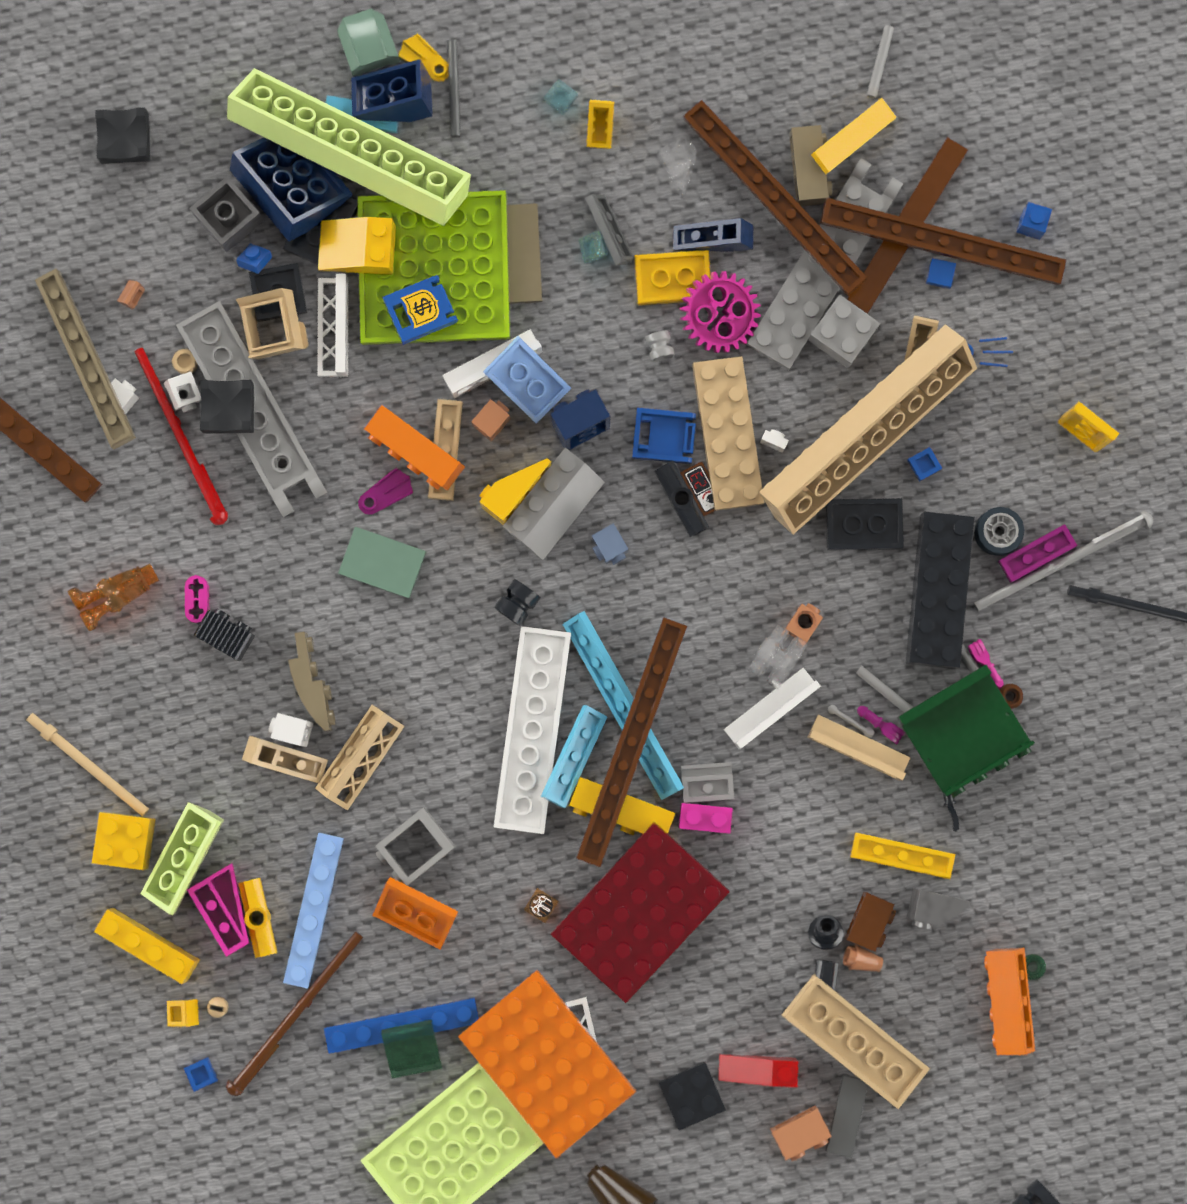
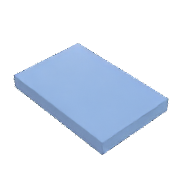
M519 336L483 371L536 424L571 389Z

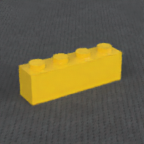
M580 777L569 806L574 807L572 812L587 817L588 813L592 814L602 785ZM626 795L616 824L621 825L620 831L634 836L636 831L643 834L655 821L668 833L675 813Z
M115 908L106 910L94 930L98 935L180 984L186 983L200 961L197 957Z

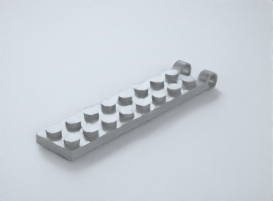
M860 159L836 200L886 213L903 183L892 178L881 196L861 184L872 164ZM820 224V227L854 263L871 238ZM806 250L802 253L759 323V326L754 331V336H751L747 343V346L787 370H790L808 341L810 334L819 323L840 288Z
M218 301L177 324L178 330L206 380H252L254 383V433L236 434L282 516L285 517L295 511L284 492L306 480L316 499L326 494L327 490L253 359L248 358L250 356L222 303ZM282 459L287 461L285 468L278 467V462Z

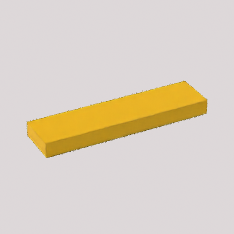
M881 98L814 151L811 156L822 171L827 174L897 117L883 98Z
M855 832L850 857L951 879L955 854Z

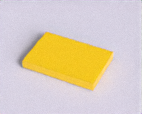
M709 250L634 255L638 305L684 302L682 297H690L686 289H696L693 284L694 280L703 283L701 276L705 274L711 280Z
M1080 402L1076 403L1058 420V424L1094 452L1100 451L1113 442L1120 434Z

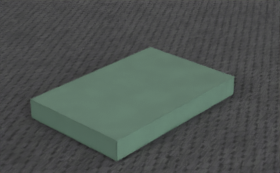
M355 527L338 574L410 599L426 551Z

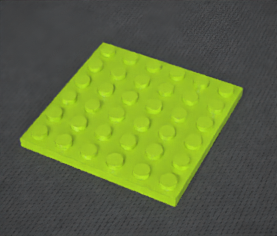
M506 190L468 192V196L444 226L382 195L358 196V218H393L396 225L393 275L359 273L360 343L362 345L402 343L384 304L383 297L435 275L439 276L440 282L432 286L443 285L454 310V313L446 317L449 318L456 315L458 322L409 343L510 339ZM403 306L394 310L402 329L411 325Z

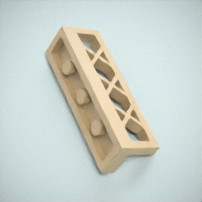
M371 705L315 789L329 800L348 810L404 728V725L374 705ZM387 722L393 724L394 728L389 735L382 736V730ZM378 744V751L375 756L368 757L370 747ZM363 766L364 772L362 775L354 778L353 772L357 767ZM349 787L350 793L344 801L337 798L343 788Z
M817 715L807 738L899 781L904 779L906 775L904 771L910 757L823 716Z

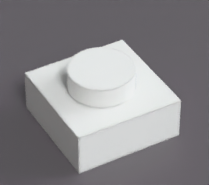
M771 429L770 432L765 430L760 443L783 453L789 440L784 438L785 435Z

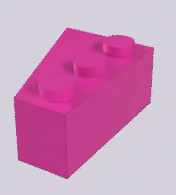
M231 863L187 890L226 957L249 944L234 866Z

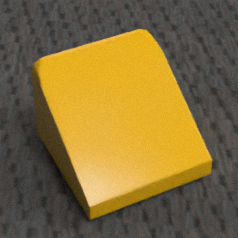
M198 999L167 1001L168 1027L198 1025Z

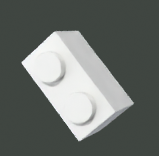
M277 713V717L271 719L269 732L272 733L271 738L307 747L313 722Z

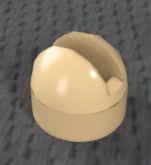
M214 997L208 1002L207 1011L212 1017L220 1018L227 1013L228 1002L222 997ZM211 1005L223 1007V1011L211 1009Z

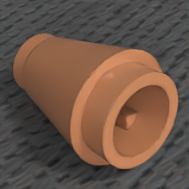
M857 945L853 947L848 946L844 953L843 965L848 966L849 970L880 972L883 965V957Z

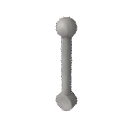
M835 705L828 707L830 714H836L855 726L866 737L872 738L875 732L872 728L862 726L837 710Z

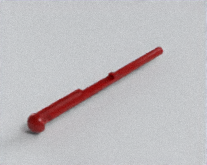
M139 348L134 351L211 510L213 516L210 518V521L215 525H222L228 520V512L225 510L203 463L199 464L180 426L181 421L175 415L144 348Z

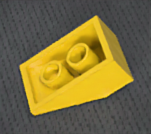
M360 217L321 221L318 271L393 275L396 225L393 218Z
M546 458L496 481L492 487L488 484L479 495L481 497L479 502L482 509L504 525L552 465L551 461Z

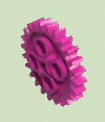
M726 271L721 272L719 278L716 272H711V280L706 274L702 275L703 283L694 280L693 284L696 289L687 288L686 290L690 297H682L687 306L680 307L681 311L686 312V316L681 317L680 320L687 321L688 323L683 330L691 329L692 332L688 338L693 339L697 337L696 346L705 343V351H709L712 346L714 353H719L721 346L724 352H729L730 345L734 349H739L738 341L746 344L745 335L754 336L750 328L759 326L753 320L754 318L761 317L760 314L754 312V309L760 307V304L753 303L752 301L758 295H750L748 293L752 288L751 285L743 287L744 278L736 282L735 273L731 274L728 279ZM715 288L720 289L722 292V298L719 302L715 301L712 296ZM732 293L733 298L726 304L729 295ZM735 302L739 303L742 307V312L739 316H736L732 311ZM726 304L722 310L724 316L716 318L719 313L716 308H721ZM701 308L708 312V319L705 322H702L698 317V312ZM716 318L711 330L708 331L707 327ZM721 323L726 324L728 327V333L724 337L718 332V327Z

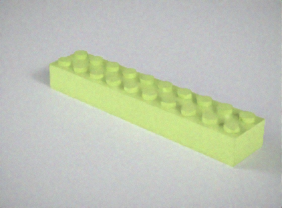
M255 68L228 96L227 119L443 226L468 196L471 174Z

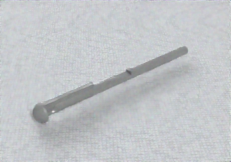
M1146 511L1139 512L1138 517L1093 539V542L1054 562L1045 564L1042 568L974 602L976 610L980 611L1142 527H1145L1147 530L1150 529L1154 522L1152 515Z

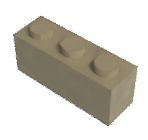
M821 125L791 128L789 137L796 201L800 206L825 204V200L832 196V183L827 181V175L822 171L811 154L827 142L826 133H822Z

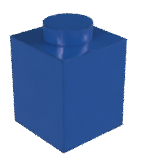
M1028 202L1022 211L1016 233L1040 240L1046 232L1052 209Z

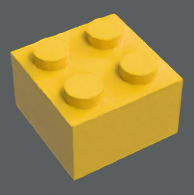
M99 812L92 863L138 870L148 869L156 819Z

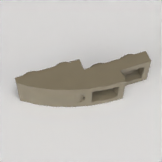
M306 632L294 633L298 658L289 659L288 662L295 688L305 708L315 722L324 731H332V725H336L334 710H329L328 700H332L330 685H325V681H315L314 677L318 676L316 661L312 662L310 652H314L313 638L308 637Z

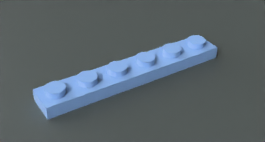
M318 833L283 981L285 984L307 989L310 986L344 838Z

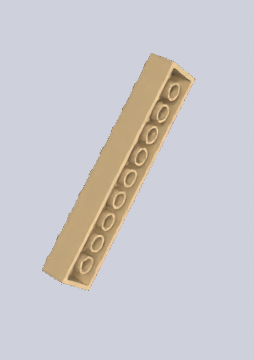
M945 324L920 348L916 349L909 358L898 365L889 376L879 382L869 394L859 400L849 412L843 415L829 430L824 432L809 448L805 449L799 457L790 465H787L771 482H768L759 493L774 518L792 534H795L977 369V366L966 340Z

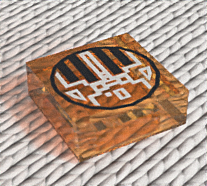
M537 888L524 910L546 923L559 901Z

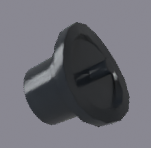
M823 915L812 921L808 930V936L812 945L818 949L831 950L841 944L844 931L840 922L833 916Z

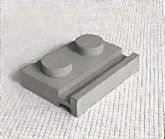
M732 762L681 766V778L684 787L682 789L683 803L734 799Z

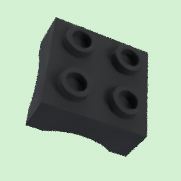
M145 107L129 110H95L97 159L101 164L150 162L149 113Z
M200 380V431L202 433H254V383L252 380Z

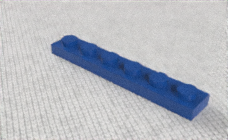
M474 997L325 1027L324 1032L328 1053L330 1054L470 1026L479 1019Z

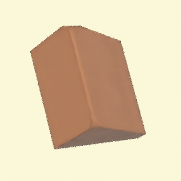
M129 280L118 302L130 309H134L145 291L144 287L137 281Z

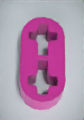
M194 575L185 582V616L189 621L199 624L209 609V584L203 577ZM196 580H198L199 584L203 585V589L198 591V598L195 596V591L190 588L191 585H195ZM196 601H199V608L204 611L203 614H199V619H196L195 615L191 614V610L196 608Z

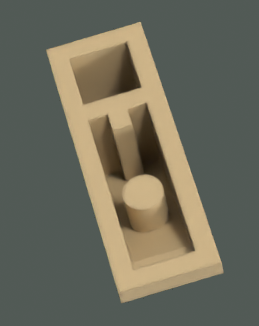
M249 736L242 760L251 764L315 783H319L322 779L328 762L327 759L253 736Z

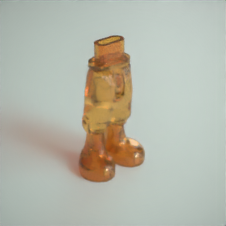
M149 563L142 568L136 566V568L124 571L108 579L103 578L94 590L82 592L74 587L68 590V594L79 611L85 609L93 602L107 597L100 605L79 613L86 628L92 631L97 628L98 621L103 615L109 611L111 613L120 612L125 605L141 596L147 589L150 590V585L158 582L159 578Z

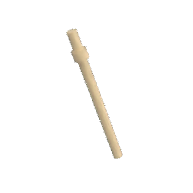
M34 713L27 718L26 721L41 732V737L48 742L52 741L142 817L148 812V807L60 736L54 726L51 724L47 725Z

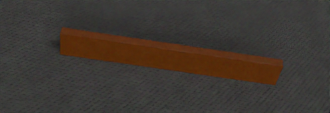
M947 137L899 216L924 223L968 152V149ZM883 241L864 272L867 280L851 293L847 300L868 314L909 247Z

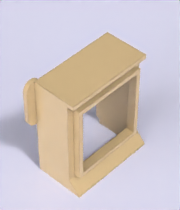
M279 288L236 299L241 310L250 355L248 358L263 359L308 347L309 343L305 324L298 322L292 290ZM279 302L286 341L261 346L254 307Z

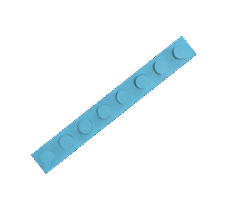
M583 611L565 622L563 626L566 632L571 633L570 639L620 728L623 730L634 698L588 616ZM650 728L639 761L660 799L663 800L684 787Z

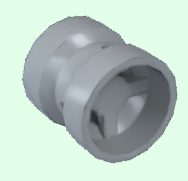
M659 331L645 337L647 345L652 349L649 354L651 362H658L675 356L673 347L668 346L671 339L669 331Z

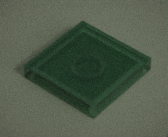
M432 1020L381 1030L392 1079L442 1069V1061Z

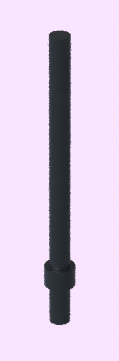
M1069 585L1067 595L1084 598L1086 602L1094 604L1101 602L1187 623V612L1102 593L1100 589L1092 587L1085 589Z

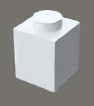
M114 379L111 384L126 415L139 397L134 394L136 388L126 380L120 383L117 379Z

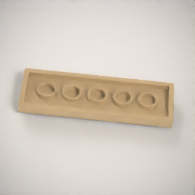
M734 357L694 362L692 367L714 510L764 504V499L759 493L762 490L743 358Z
M815 975L810 978L782 1014L785 1019L897 1109L900 1108L930 1069Z

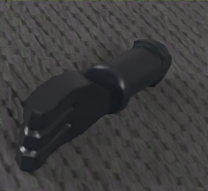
M951 794L948 796L943 795L944 806H947L952 818L953 831L957 832L959 830V818L953 806L957 802L952 798Z

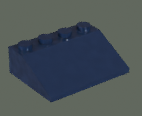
M265 137L234 151L232 154L230 172L288 241L310 231L352 197V192L334 171Z

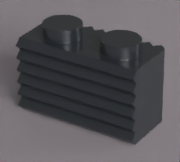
M218 608L215 612L208 609L193 636L233 659L241 661L255 635L250 633L252 628L241 621L234 624L228 620L230 615Z

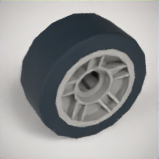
M996 507L991 508L979 517L975 524L974 535L977 544L983 551L990 555L1001 556L1009 554L1019 547L1024 538L1025 529L1022 519L1016 512L1010 508ZM999 526L1002 531L1005 530V533L1002 536L996 535V527Z

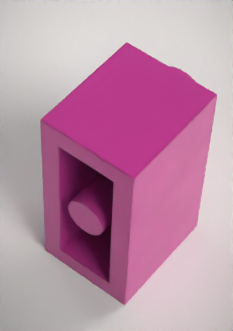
M681 803L678 828L730 834L733 808Z

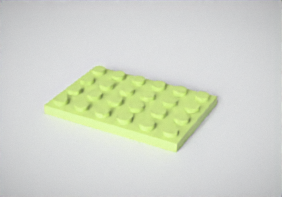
M478 1062L363 1157L361 1162L394 1204H472L544 1143Z

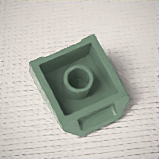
M368 9L342 19L337 32L353 77L400 62L383 14L373 9Z

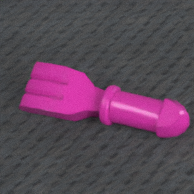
M978 639L976 642L968 645V650L976 663L988 666L991 671L990 676L1000 690L1004 686V681L994 668V664H991L990 655L982 640Z

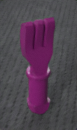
M859 706L857 708V713L860 717L873 724L875 728L879 727L881 733L896 745L904 736L905 732L891 722L882 721L883 718L874 714L868 707Z

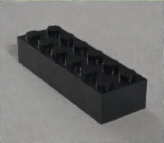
M925 511L920 515L905 664L948 669L960 668L975 517Z

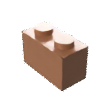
M816 1106L770 1128L785 1160L791 1158L792 1161H795L805 1155V1150L814 1147V1149L821 1148L828 1143L827 1139L832 1137Z

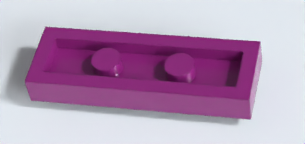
M1064 524L1002 558L998 563L1011 583L1073 549L1077 544Z

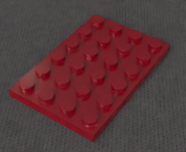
M654 821L557 925L550 935L620 999L627 1003L730 893V890Z

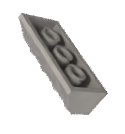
M564 448L506 521L503 529L540 559L544 560L605 482L586 463Z

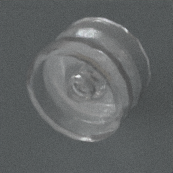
M777 624L770 636L764 639L755 653V659L748 668L750 672L760 677L769 666L773 667L767 676V683L776 689H779L808 645L799 637H794L787 647H784L783 645L789 636V631Z

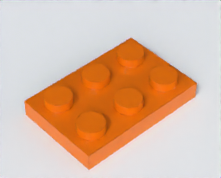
M389 877L372 916L441 950L459 911Z

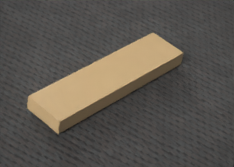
M438 399L433 443L457 460L463 401ZM455 481L448 491L443 487L437 490L429 484L428 498L453 501Z

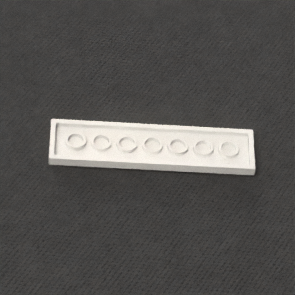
M521 626L494 820L495 828L544 834L549 801L541 797V794L553 771L571 633Z

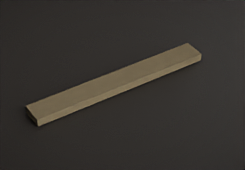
M57 268L35 279L110 447L115 450L135 439L136 436L64 279Z

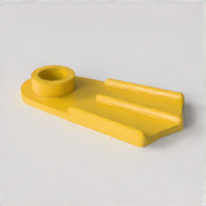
M418 33L409 39L403 40L398 55L399 58L407 63L420 59L434 81L441 82L449 77L448 63ZM442 66L444 71L438 74L435 72V68Z

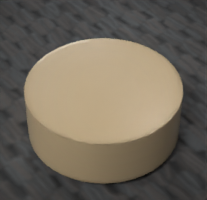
M181 349L173 356V367L180 374L193 373L198 367L189 349Z

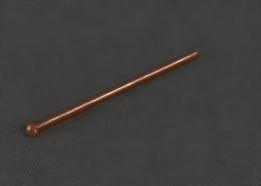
M355 931L234 1081H227L226 1090L230 1095L239 1096L244 1093L243 1090L278 1049L280 1039L305 1008H309L315 996L363 939V936Z

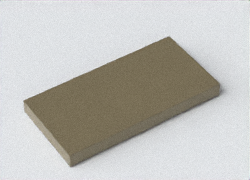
M538 204L507 205L509 304L542 302Z

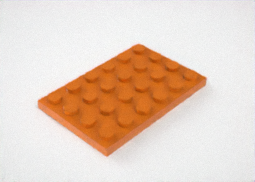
M538 970L458 1036L555 1158L559 1157L636 1092L634 1087Z

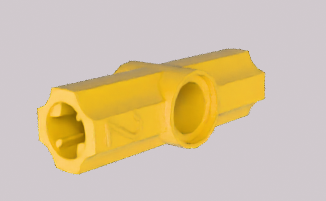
M261 878L238 883L245 911V923L249 929L255 958L278 953L270 921L271 914L267 908ZM255 911H260L264 916V921L261 925L255 924L252 920V915Z

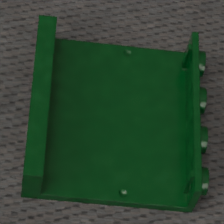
M987 665L982 666L897 717L944 796L950 794L952 798L966 791L965 785L972 781L976 785L988 777L986 775L988 771L995 768L996 772L1005 768L1010 764L1008 762L1010 758L1015 755L1018 758L1027 755L1032 751L1030 746L1035 744L1033 740L1030 741L990 676L991 671Z

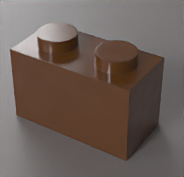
M863 891L844 939L876 952L877 947L881 949L886 939V934L883 933L887 924L891 925L896 914V910H893L895 904Z

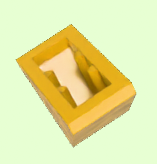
M589 100L587 147L611 149L614 119L613 101Z

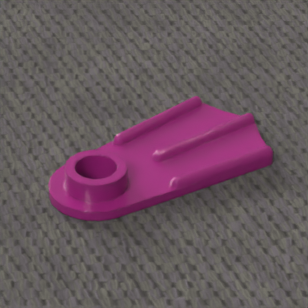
M397 467L394 468L360 496L358 501L360 510L365 514L371 515L413 494L410 476L400 471ZM369 498L374 500L372 507L365 506V501Z

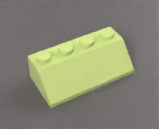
M188 802L141 894L167 913L173 915L184 899L224 819L205 808Z

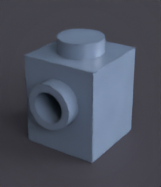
M614 523L592 535V540L596 545L592 549L599 561L604 559L606 564L612 562L615 565L627 558L625 554L629 549Z

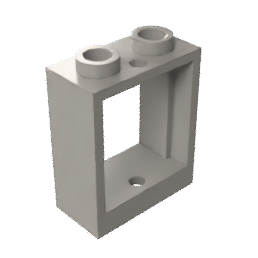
M423 807L375 846L378 849L375 854L384 865L389 863L394 871L391 874L395 880L408 886L450 853L456 846L427 809ZM420 820L442 847V850L408 876L386 846Z

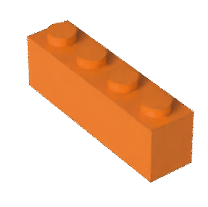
M381 405L364 428L370 433L368 439L379 447L382 443L390 448L387 453L398 461L404 458L409 462L407 468L418 476L421 472L429 477L426 482L437 490L443 487L448 491L465 468L463 464L383 405Z
M1005 948L986 951L984 964L989 976L987 992L991 997L990 1019L994 1025L992 1042L994 1048H996V1054L1027 1055L1035 1051L1025 948Z

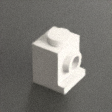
M192 372L170 378L164 382L175 411L182 409V412L185 413L197 408L196 403L201 401V396ZM185 391L187 394L186 399H181L178 392Z

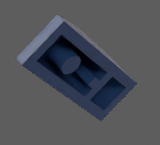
M742 218L676 225L673 232V250H709V252L753 250L754 225Z

